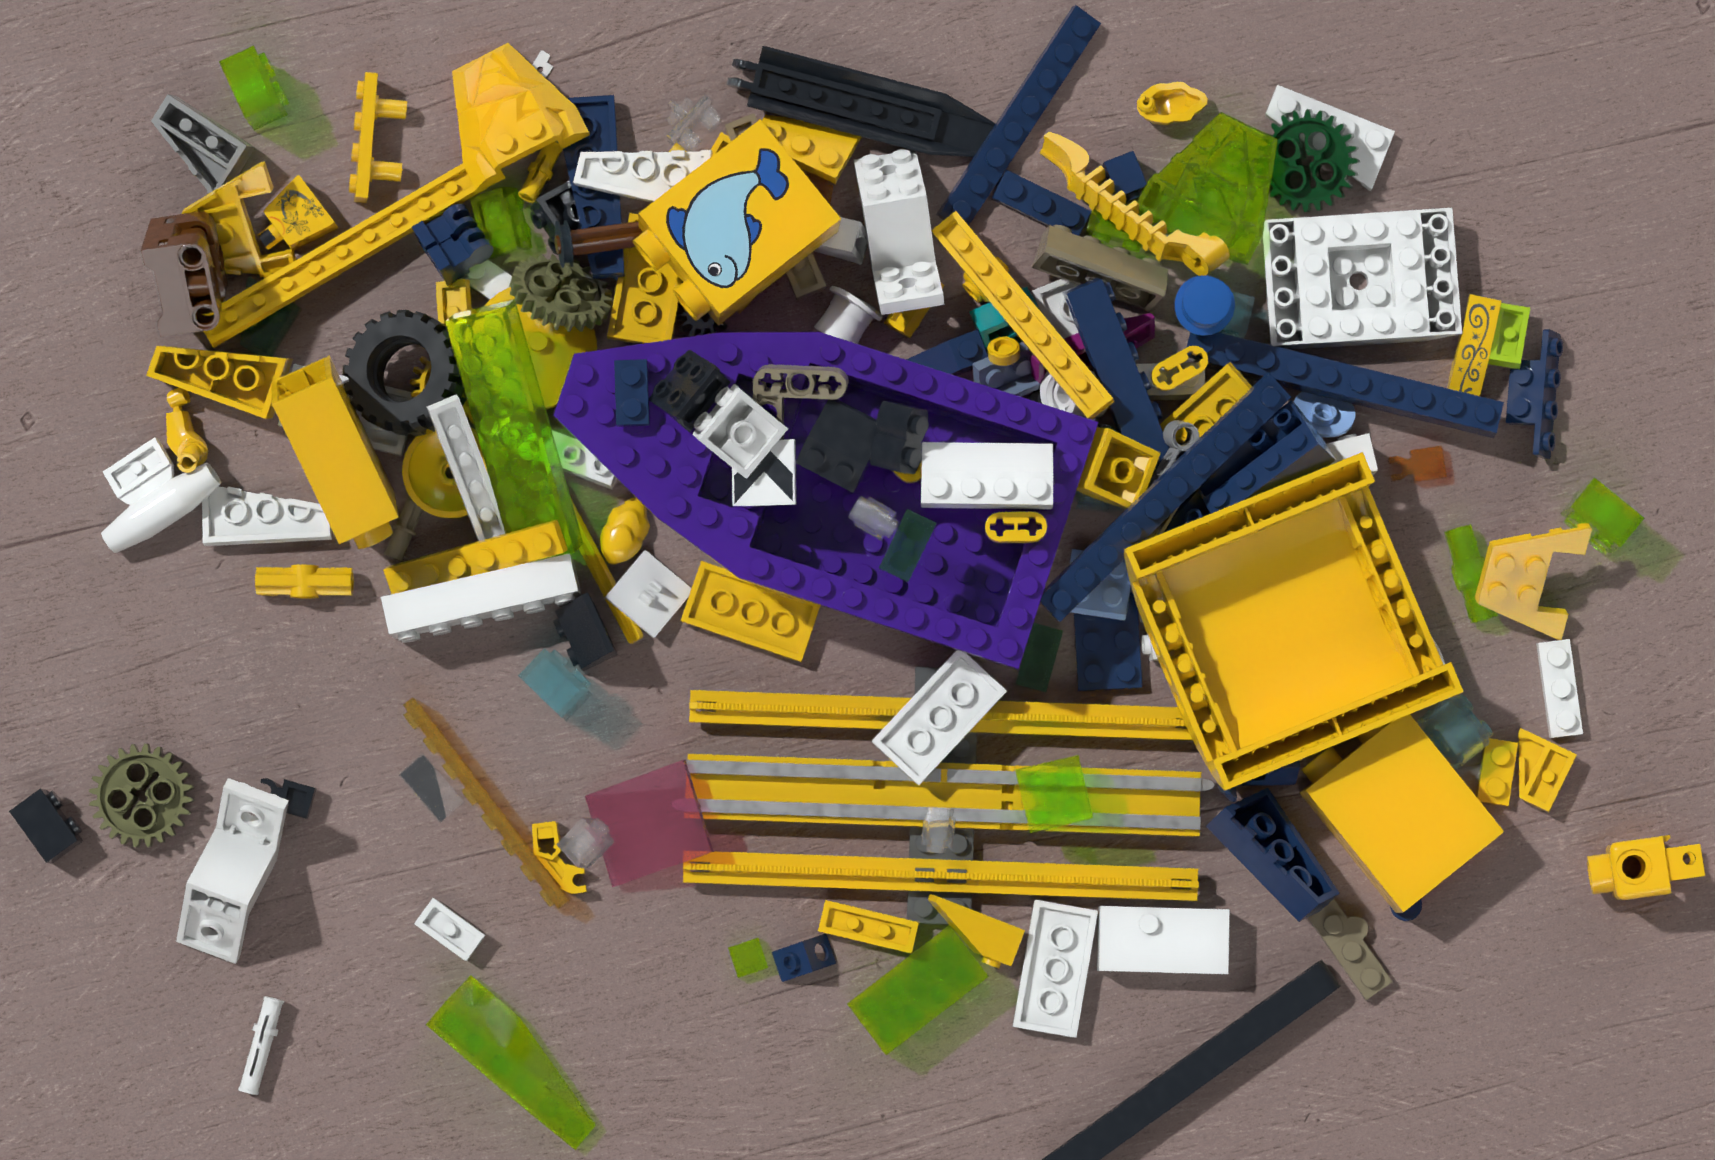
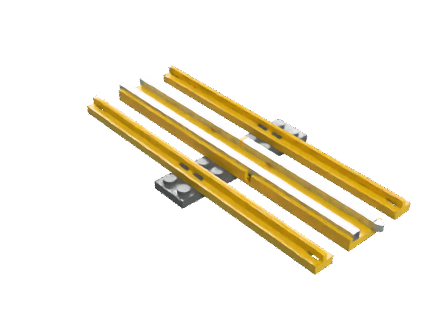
M915 667L914 695L940 668ZM690 690L689 722L883 729L912 698ZM998 701L919 786L892 761L688 754L686 799L674 801L673 807L677 810L685 811L686 819L909 826V858L684 850L683 883L908 891V920L921 924H948L928 901L930 894L971 909L972 893L1197 901L1199 881L1198 869L973 861L974 829L1199 837L1201 824L1200 791L1212 789L1214 783L1208 779H1202L1201 772L976 764L977 733L1193 740L1187 728H1176V726L1186 727L1178 707ZM697 709L716 710V712L697 711ZM691 862H710V864L691 863ZM690 870H710V872H692ZM1171 879H1188L1191 881H1178ZM1171 887H1188L1190 889H1171Z

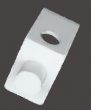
M840 217L839 231L814 251L862 265L868 244L866 228L860 221Z

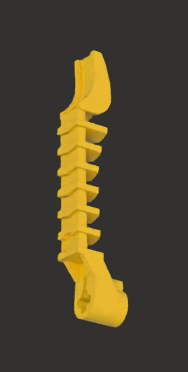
M1052 132L1044 135V143L1040 154L1062 170L1067 180V189L1074 192L1079 201L1082 199L1089 204V208L1092 211L1095 209L1101 213L1105 221L1109 219L1113 222L1117 230H1123L1129 234V239L1132 241L1137 240L1141 243L1145 251L1150 250L1154 253L1159 262L1163 259L1183 262L1195 274L1200 276L1208 275L1229 259L1230 252L1227 245L1217 236H1210L1205 232L1199 236L1183 233L1179 229L1168 237L1165 236L1167 225L1163 220L1153 227V214L1149 210L1139 216V204L1134 200L1126 206V195L1122 190L1112 196L1115 191L1114 181L1108 179L1102 184L1105 179V169L1101 165L1088 175H1085V169L1089 163V155L1084 148Z

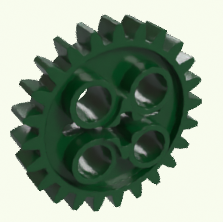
M1306 109L1304 118H1302L1301 113L1298 110H1294L1293 120L1286 115H1282L1283 125L1280 126L1272 123L1271 127L1275 133L1273 135L1263 134V137L1268 141V145L1258 146V149L1265 152V157L1257 158L1256 162L1263 163L1265 168L1259 170L1257 174L1267 175L1268 179L1263 182L1262 186H1273V190L1269 195L1271 198L1282 195L1279 203L1281 206L1291 201V210L1297 211L1302 203L1304 212H1310L1313 203L1317 211H1322L1323 201L1329 206H1334L1333 196L1344 198L1345 195L1341 188L1353 187L1352 183L1347 179L1349 176H1358V173L1351 169V165L1360 163V160L1352 158L1351 153L1356 152L1359 147L1349 146L1348 144L1354 138L1353 134H1342L1347 126L1346 124L1342 123L1336 127L1334 126L1336 116L1331 115L1325 121V111L1319 110L1314 118L1312 109ZM1319 132L1323 133L1326 137V145L1321 150H1317L1313 145V137ZM1301 133L1305 135L1306 152L1304 150L1302 142L1300 141L1299 135ZM1291 140L1296 146V151L1292 157L1287 158L1284 156L1282 148L1285 142ZM1306 153L1308 156L1314 157V161L1310 163V168L1309 166L1302 165V160L1306 158ZM1326 163H1329L1334 169L1333 177L1328 181L1323 180L1320 175V169ZM1295 171L1300 172L1303 176V184L1298 189L1293 188L1290 184V177ZM1311 172L1314 180L1316 181L1315 188H1312L1311 186Z

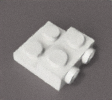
M734 384L730 389L725 387L717 394L715 398L717 405L709 414L704 412L697 418L694 423L696 430L693 435L747 479L788 428Z

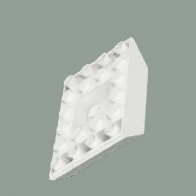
M1452 208L1261 221L1270 345L1290 349H1312L1419 342L1462 334ZM1356 273L1364 275L1367 280L1366 288L1362 290L1354 289L1350 285V276Z

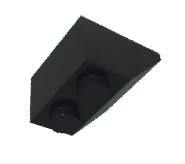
M828 399L810 431L796 463L853 493L870 465V451L874 437L877 434V420L838 399Z
M588 592L555 611L558 619L553 620V623L560 638L566 636L571 645V648L566 649L574 667L580 665L581 669L585 671L618 655L594 601Z

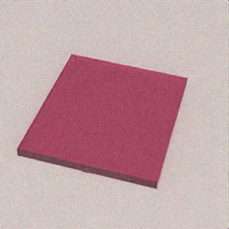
M686 760L675 762L585 796L598 838L597 842L600 845L612 887L623 885L714 852Z

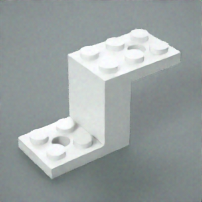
M900 149L891 154L878 156L870 154L860 159H854L871 268L881 315L945 305L935 260L927 195L917 152Z
M230 778L227 779L223 787L216 828L186 884L176 942L234 964L237 963L242 951L248 916L277 861L289 800L256 789L246 783Z

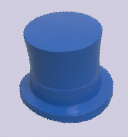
M1200 275L1190 278L1179 288L1175 297V313L1179 323L1187 331L1195 335L1206 336L1220 332L1228 325L1234 314L1235 299L1232 291L1223 281L1212 276Z

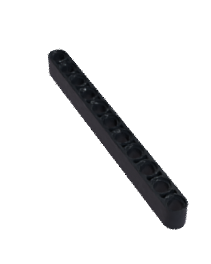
M1323 960L1318 961L1042 1160L1102 1159L1328 997L1341 985Z

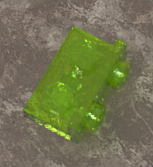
M499 187L470 198L475 220L478 224L477 228L483 231L485 239L493 246V253L489 259H494L516 250H528L533 247L531 242L532 232L526 223L523 212L524 202L518 196L517 188Z

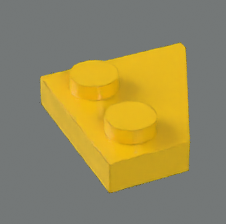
M1520 728L1518 732L1519 798L1549 813L1577 754Z

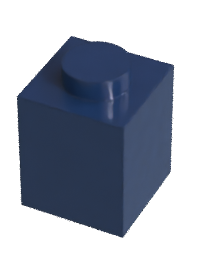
M1134 151L1103 163L1107 180L1111 179L1114 181L1115 191L1113 196L1122 190L1126 195L1125 204L1143 197L1142 192L1146 191L1147 183Z

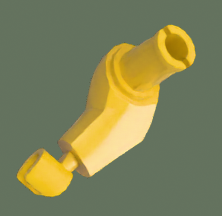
M176 388L167 394V401L170 407L173 408V412L166 413L167 443L178 457L177 462L179 463L177 467L179 470L190 473L207 460L208 447L206 442L194 431L189 412L182 411L181 406L190 403L188 391Z

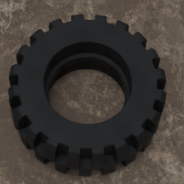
M398 310L396 315L390 311L380 314L381 321L377 322L374 319L368 321L365 324L367 330L363 334L358 331L352 338L356 341L354 348H347L345 357L349 358V365H343V376L349 378V382L344 383L346 394L353 397L350 403L355 410L362 413L361 417L388 432L402 436H408V434L414 436L425 435L427 429L434 432L436 430L427 406L456 394L460 399L462 407L466 401L462 394L464 389L470 390L471 380L466 378V373L472 371L471 362L464 357L467 356L468 351L465 345L458 341L459 336L453 330L424 313ZM414 344L420 345L427 350L430 357L431 374L429 381L423 391L413 399L405 402L394 401L388 396L384 386L386 365L390 358L403 347Z

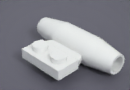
M154 437L104 470L103 473L117 498L130 505L101 532L107 546L114 553H118L153 537L194 510L221 484L220 478L212 466L205 463L196 467L190 473H182L174 477V464L161 441Z

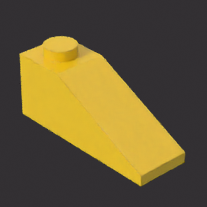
M932 894L929 895L928 901L974 953L983 956L982 963L998 969L1001 963L1012 966L1025 930Z

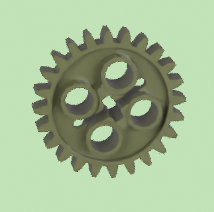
M539 254L538 260L532 256H529L527 262L521 260L519 267H515L509 287H511L510 295L515 296L514 304L522 305L521 312H531L530 319L532 320L537 318L543 319L542 325L544 326L549 322L553 323L556 330L559 329L560 325L564 326L568 332H571L574 326L580 332H583L585 326L592 330L595 324L602 325L603 319H607L613 299L610 298L612 291L606 289L608 283L599 281V279H593L592 274L589 273L590 266L581 268L579 267L580 261L577 260L573 263V267L569 263H565L564 268H562L560 261L554 254L551 255L550 259Z
M131 744L130 754H127L123 748H119L118 759L108 755L107 759L110 765L108 767L98 765L103 775L102 777L92 776L91 778L99 785L98 788L89 789L90 793L97 795V799L91 801L89 806L99 807V811L93 815V818L104 819L99 827L101 830L112 828L109 838L114 839L121 834V844L126 845L130 838H132L133 847L139 848L142 839H144L147 847H152L154 837L160 843H165V832L175 837L176 832L173 826L175 824L182 827L185 826L180 817L182 814L191 815L192 813L184 807L185 803L194 802L193 798L186 796V792L194 789V786L184 784V780L190 776V773H179L184 763L179 761L172 764L173 753L169 752L162 757V747L157 746L154 752L151 753L150 745L144 744L142 751L139 752L138 747L135 744ZM140 764L145 769V777L140 782H134L131 778V770L134 766ZM159 772L157 780L145 791V795L148 797L147 801H139L135 805L129 819H124L125 813L138 800V796L135 794L136 791H144L150 783L153 774ZM163 783H168L171 787V795L167 800L161 801L157 797V788ZM117 791H123L126 794L127 800L123 807L117 809L112 803V797ZM144 809L150 810L153 816L152 822L146 827H142L138 822V815Z

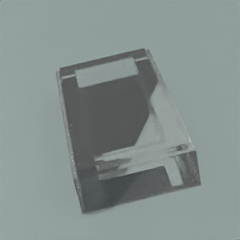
M423 753L398 774L440 823L465 803Z

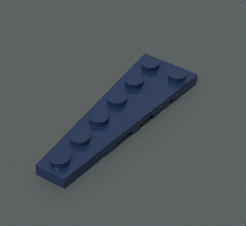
M614 95L567 98L578 109L590 133L589 136L563 149L581 229L621 224V200L619 195L575 186L573 183L581 152L618 151ZM623 249L587 254L593 279L625 277Z

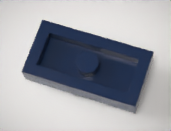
M647 359L614 360L617 427L650 426Z

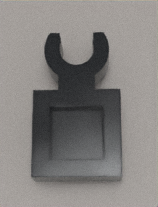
M261 779V783L270 786V794H275L280 798L289 800L286 813L308 819L317 788L284 779L283 786L280 788L271 779Z

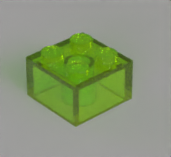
M251 46L219 61L240 109L253 130H257L288 115L285 106L290 103L278 80L274 82L272 80L277 75L265 52L259 54L256 48Z
M1595 477L1581 487L1560 513L1566 518L1564 523L1570 529L1577 528V524L1589 523L1592 528L1589 543L1599 552L1604 553L1607 551L1609 554L1621 548L1645 519Z
M1079 755L1014 771L1029 834L1093 819Z

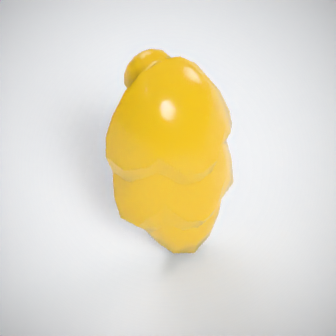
M1184 82L1159 83L1151 86L1141 94L1137 100V110L1145 120L1154 124L1169 125L1173 122H1188L1194 115L1204 109L1208 98L1205 93L1188 86Z
M630 498L622 505L613 508L608 516L606 525L601 531L600 547L609 564L616 565L635 556L641 549L642 542L648 534L650 523L647 518V508L637 498Z

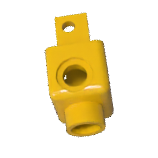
M1670 835L1611 843L1606 847V854L1587 856L1592 894L1612 892L1613 897L1617 900L1671 894L1670 881L1705 876L1701 845L1694 844L1665 848L1664 842L1671 838ZM1685 853L1690 858L1688 864H1685L1683 861V855ZM1628 856L1636 858L1640 863V872L1635 878L1627 877L1622 870V863Z

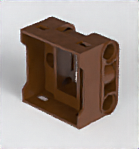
M204 211L151 218L142 244L141 254L144 266L152 270L155 275L163 314L157 321L160 337L213 329L219 322L222 311L221 303L225 298L228 287L223 251L219 243L213 217ZM195 225L203 226V227L207 230V233H205V231H204L203 229H201V228H191V227H193V226H195ZM214 312V314L211 316L203 315Z

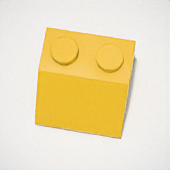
M1097 427L1076 491L1094 499L1127 509L1147 490L1161 453L1110 428Z

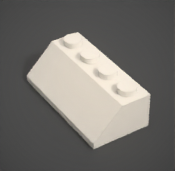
M922 442L921 508L1052 509L1053 444Z

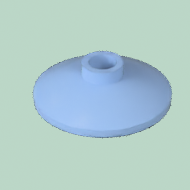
M1303 391L1294 400V403L1321 437L1340 436L1349 431L1354 424L1355 409L1351 403Z

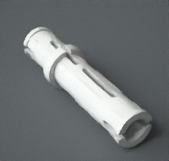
M268 996L263 998L264 1001L258 1023H254L252 1029L255 1031L238 1089L253 1095L259 1094V1087L272 1040L278 1034L276 1026L284 1003L282 1000Z

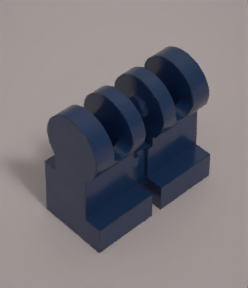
M464 204L452 205L445 210L443 215L427 224L421 221L412 226L419 244L447 286L470 273L469 268L485 262L493 253V246L485 239L483 231L477 228V222L473 217H470V212Z

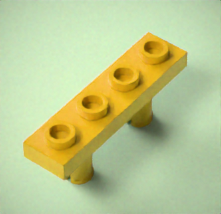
M365 72L363 81H357L356 99L362 100L361 112H355L353 130L359 131L358 143H352L351 162H357L356 174H350L349 193H354V202L367 203L369 182H372V179L401 182L402 163L374 161V157L371 156L374 120H377V117L405 120L407 101L379 98V95H376L378 73Z

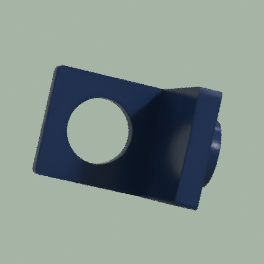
M826 933L772 952L782 982L836 964ZM816 944L821 945L824 950L825 958L823 961L816 956Z

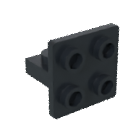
M688 350L676 360L674 368L665 379L657 383L652 395L649 397V401L666 412L685 430L691 432L697 418L702 413L708 411L715 402L717 394L727 387L730 381L720 373V369L716 365Z

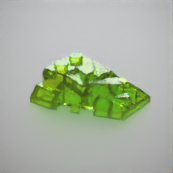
M1220 112L1192 138V142L1180 153L1177 152L1170 159L1169 164L1148 180L1137 201L1139 213L1143 215L1149 210L1153 214V222L1158 224L1163 220L1167 225V234L1169 235L1179 229L1183 233L1199 236L1203 232L1210 236H1217L1227 245L1230 252L1229 260L1248 265L1263 237L1278 139Z

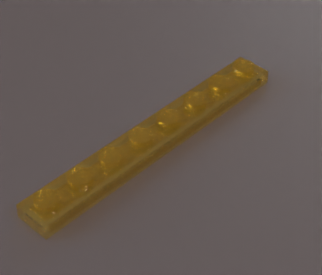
M412 697L404 703L403 706L407 712L403 716L414 730L418 727L422 729L427 736L423 739V742L433 755L438 752L446 761L442 767L451 779L455 780L458 777L464 784L465 788L461 792L472 806L476 803L480 805L485 812L481 815V818L491 831L496 828L504 837L500 843L512 857L514 854H517L524 864L519 868L530 882L534 879L538 881L543 888L539 894L548 906L552 907L555 904L558 909H561L570 902L569 898L534 855V852L417 699Z

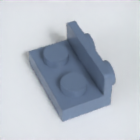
M1023 342L1019 343L1020 357L1018 361L1011 365H995L989 361L988 357L972 364L974 382L1022 397L1040 389L1041 383L1039 384L1032 377L1031 356L1033 353Z

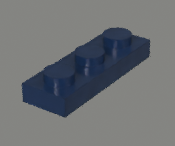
M1008 170L1005 171L992 197V200L1047 227L1049 225H1062L1071 229L1072 234L1080 236L1091 214V210Z

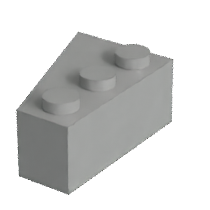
M167 94L151 120L173 150L188 165L192 174L207 189L208 194L237 177L255 149L254 146L174 95Z

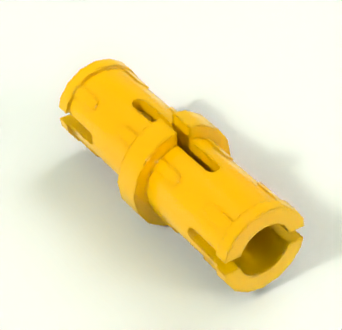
M553 142L541 148L535 162L530 163L528 167L529 174L521 190L518 192V196L521 199L533 204L539 197L546 181L551 180L553 176L552 169L560 153L563 151L560 144Z

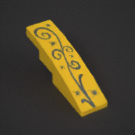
M1473 294L1469 295L1462 334L1459 335L1455 358L1452 361L1448 389L1480 396L1496 330L1501 300Z

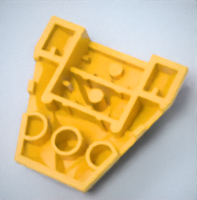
M509 43L452 71L462 161L477 193L505 179L502 168L555 141H558L561 148L564 149L590 135L576 106Z

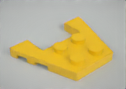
M265 161L260 162L184 208L181 213L204 211L213 217L219 243L223 251L226 274L241 275V273L259 274L260 277H268L297 260L293 249L261 255L243 198L272 192L273 184ZM195 225V226L191 227V228H201V229H203V230L205 231V233H207V230H206L203 226Z
M1589 523L1577 524V528L1562 530L1560 527L1550 529L1549 533L1531 536L1529 533L1490 541L1475 600L1481 606L1557 640H1562L1569 615L1566 609L1538 605L1553 552L1585 555L1592 532Z

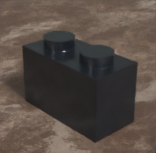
M40 788L9 812L44 861L53 864L83 842L79 836L82 829L72 816L66 818L60 809L64 805L53 790L48 793L46 789Z

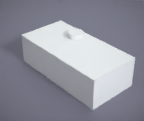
M1099 906L1097 971L1228 974L1230 910Z

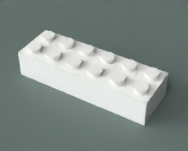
M569 553L382 596L381 600L389 635L402 641V643L421 639L420 634L430 632L433 633V636L452 632L451 626L461 624V626H464V629L483 625L482 619L492 617L495 621L507 620L514 617L513 612L524 610L526 614H533L544 611V605L551 603L562 607L581 596L582 593L575 562Z

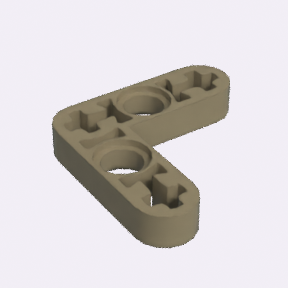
M764 365L759 368L753 379V400L760 406L764 404L773 405L777 410L776 419L784 425V398L838 399L843 396L848 388L849 380L847 374L842 369L836 367ZM766 373L771 374V379L782 380L783 373L788 374L785 382L786 389H782L784 382H774L772 387L768 388L766 382L760 379H763ZM796 374H804L809 379V388L805 390L795 388L792 383V377ZM816 375H820L818 382H827L831 376H835L836 382H841L842 384L838 385L836 391L831 390L829 384H820L818 387L819 391L814 390L817 381Z

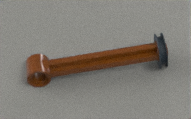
M564 220V225H559L558 221H556L555 248L561 267L564 268L565 263H569L573 267L574 255L635 247L633 240L643 232L638 227V221L570 230L567 220Z

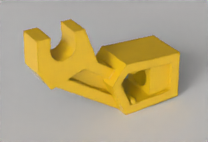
M558 822L532 824L534 855L559 883L560 889L570 894L587 892V885L576 886L573 882L577 874H585V868L565 864L559 857L562 853ZM554 838L555 845L553 848L556 851L552 856L550 853L545 854L541 852L542 848H540L539 840Z

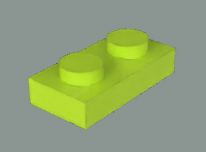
M1501 303L1488 364L1520 369L1530 307Z

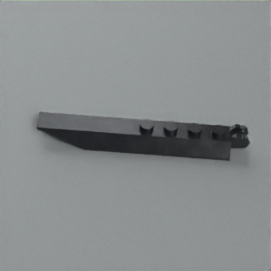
M762 46L758 64L741 59H733L732 66L734 68L755 73L753 83L736 77L728 78L727 82L729 87L751 92L747 107L929 155L974 157L996 124L946 93L767 46Z

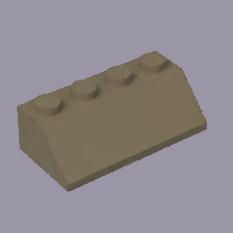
M1062 225L1048 226L1042 235L1031 268L1061 279H1067L1077 285L1100 278L1104 283H1110L1117 300L1149 312L1164 297L1168 269L1160 267L1161 264L1158 261L1150 258H1136L1131 256V252L1124 248L1113 247L1112 249L1102 245V242L1095 237H1080L1072 234L1071 229Z

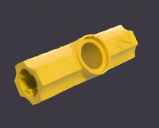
M306 564L291 565V568L256 567V595H290V598L314 599L319 598V596H353V568H319L318 565Z

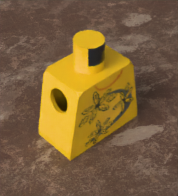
M297 175L264 209L263 212L272 224L257 234V236L268 250L283 239L291 249L297 250L336 230L338 226L300 175Z

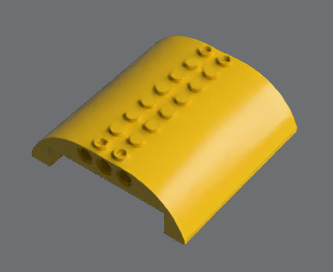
M1363 452L1124 549L1130 585L1152 647L1185 725L1206 766L1224 791L1464 692L1452 662L1443 665L1368 486L1373 484L1375 480Z

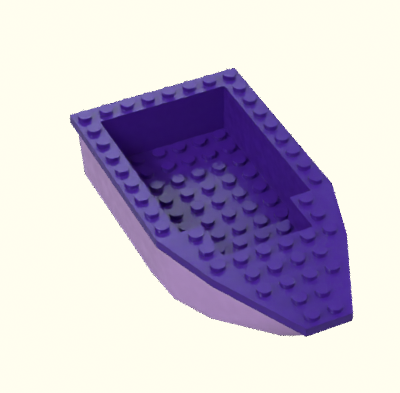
M822 332L712 333L577 353L573 355L554 412V417L656 518L737 578L1017 670L1021 663L1098 425L1097 421ZM688 350L716 365L720 369V373L730 381V384L727 386L729 389L735 384L752 399L754 376L759 368L764 365L840 368L847 374L849 383L845 393L838 400L876 420L883 401L897 402L928 410L929 426L921 444L922 442L1053 444L1052 509L921 508V480L907 483L899 479L891 470L870 464L862 481L852 493L797 463L796 505L733 507L732 467L693 435L696 428L688 432L666 412L650 401V426L617 427L614 360L647 359L649 397L652 395L657 383L664 380L674 368L676 360ZM766 373L765 377L760 380L766 382L768 388H771L774 382H784L782 389H786L785 382L788 374L783 373L782 380L771 379V374ZM796 374L792 377V383L795 388L799 390L809 388V379L804 374ZM816 375L817 381L814 390L819 391L818 387L820 384H829L831 390L836 391L838 385L842 384L841 382H836L835 376H831L827 382H818L820 375ZM784 398V425L788 428L784 433V440L795 439L796 460L828 399ZM714 402V403L712 404V406L708 409V411H707L708 414H709V413L714 409V407L717 405L716 402ZM762 405L772 416L777 417V410L773 405ZM998 512H1037L1045 518L1047 531L1043 539L1038 542L996 543L986 535L985 524L989 516ZM1033 518L1029 519L1027 525H1018V530H1028L1030 536H1035L1036 531L1042 529V525L1036 524V519ZM997 519L996 525L990 526V530L996 531L997 536L1000 537L1003 536L1005 530H1014V525H1004L1003 519Z

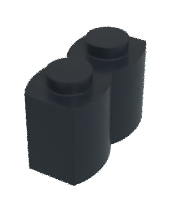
M883 401L877 415V434L871 446L870 464L900 473L915 474L922 461L921 441L929 426L928 410L902 403Z

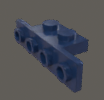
M1550 329L1543 330L1540 360H1521L1520 369L1510 368L1506 423L1510 425H1535L1533 455L1542 459H1550L1551 451L1555 448L1556 440L1553 433V425L1558 415V404L1555 401L1556 388L1559 387L1561 381L1558 364L1559 357L1563 353L1561 335Z

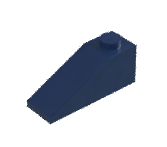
M977 329L941 343L906 360L958 376L973 370L972 364L987 358L988 355Z

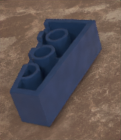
M1265 788L1225 807L1206 825L1220 842L1298 922L1320 912L1340 894L1269 788Z

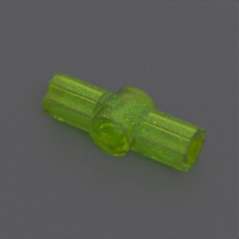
M1469 524L1445 531L1444 535L1453 562L1451 565L1453 579L1457 590L1462 593L1470 623L1473 624L1497 617L1498 613L1479 605L1475 600L1485 559L1483 556H1480L1472 525Z

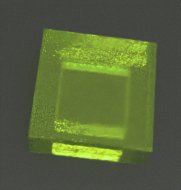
M759 937L728 947L738 978L769 968Z

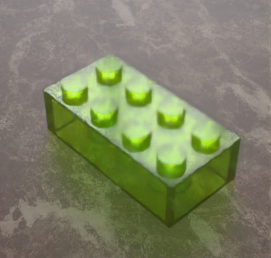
M949 925L848 1002L847 1005L884 1054L888 1055L989 976Z

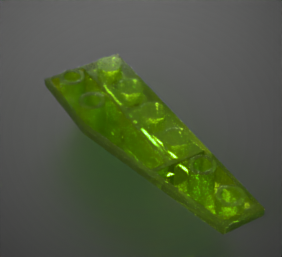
M472 975L467 978L427 1022L426 1026L574 1150L578 1148L595 1128V1122L521 1017Z

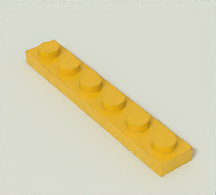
M557 519L390 565L383 569L391 594L525 564L564 553L568 548Z

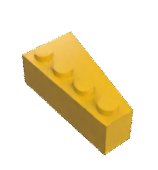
M156 346L146 376L261 418L272 419L275 410L272 406L271 382L289 373L293 359L172 346Z

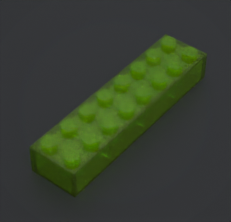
M515 299L453 314L445 320L505 534L558 519L568 550L547 558L575 553L584 543Z

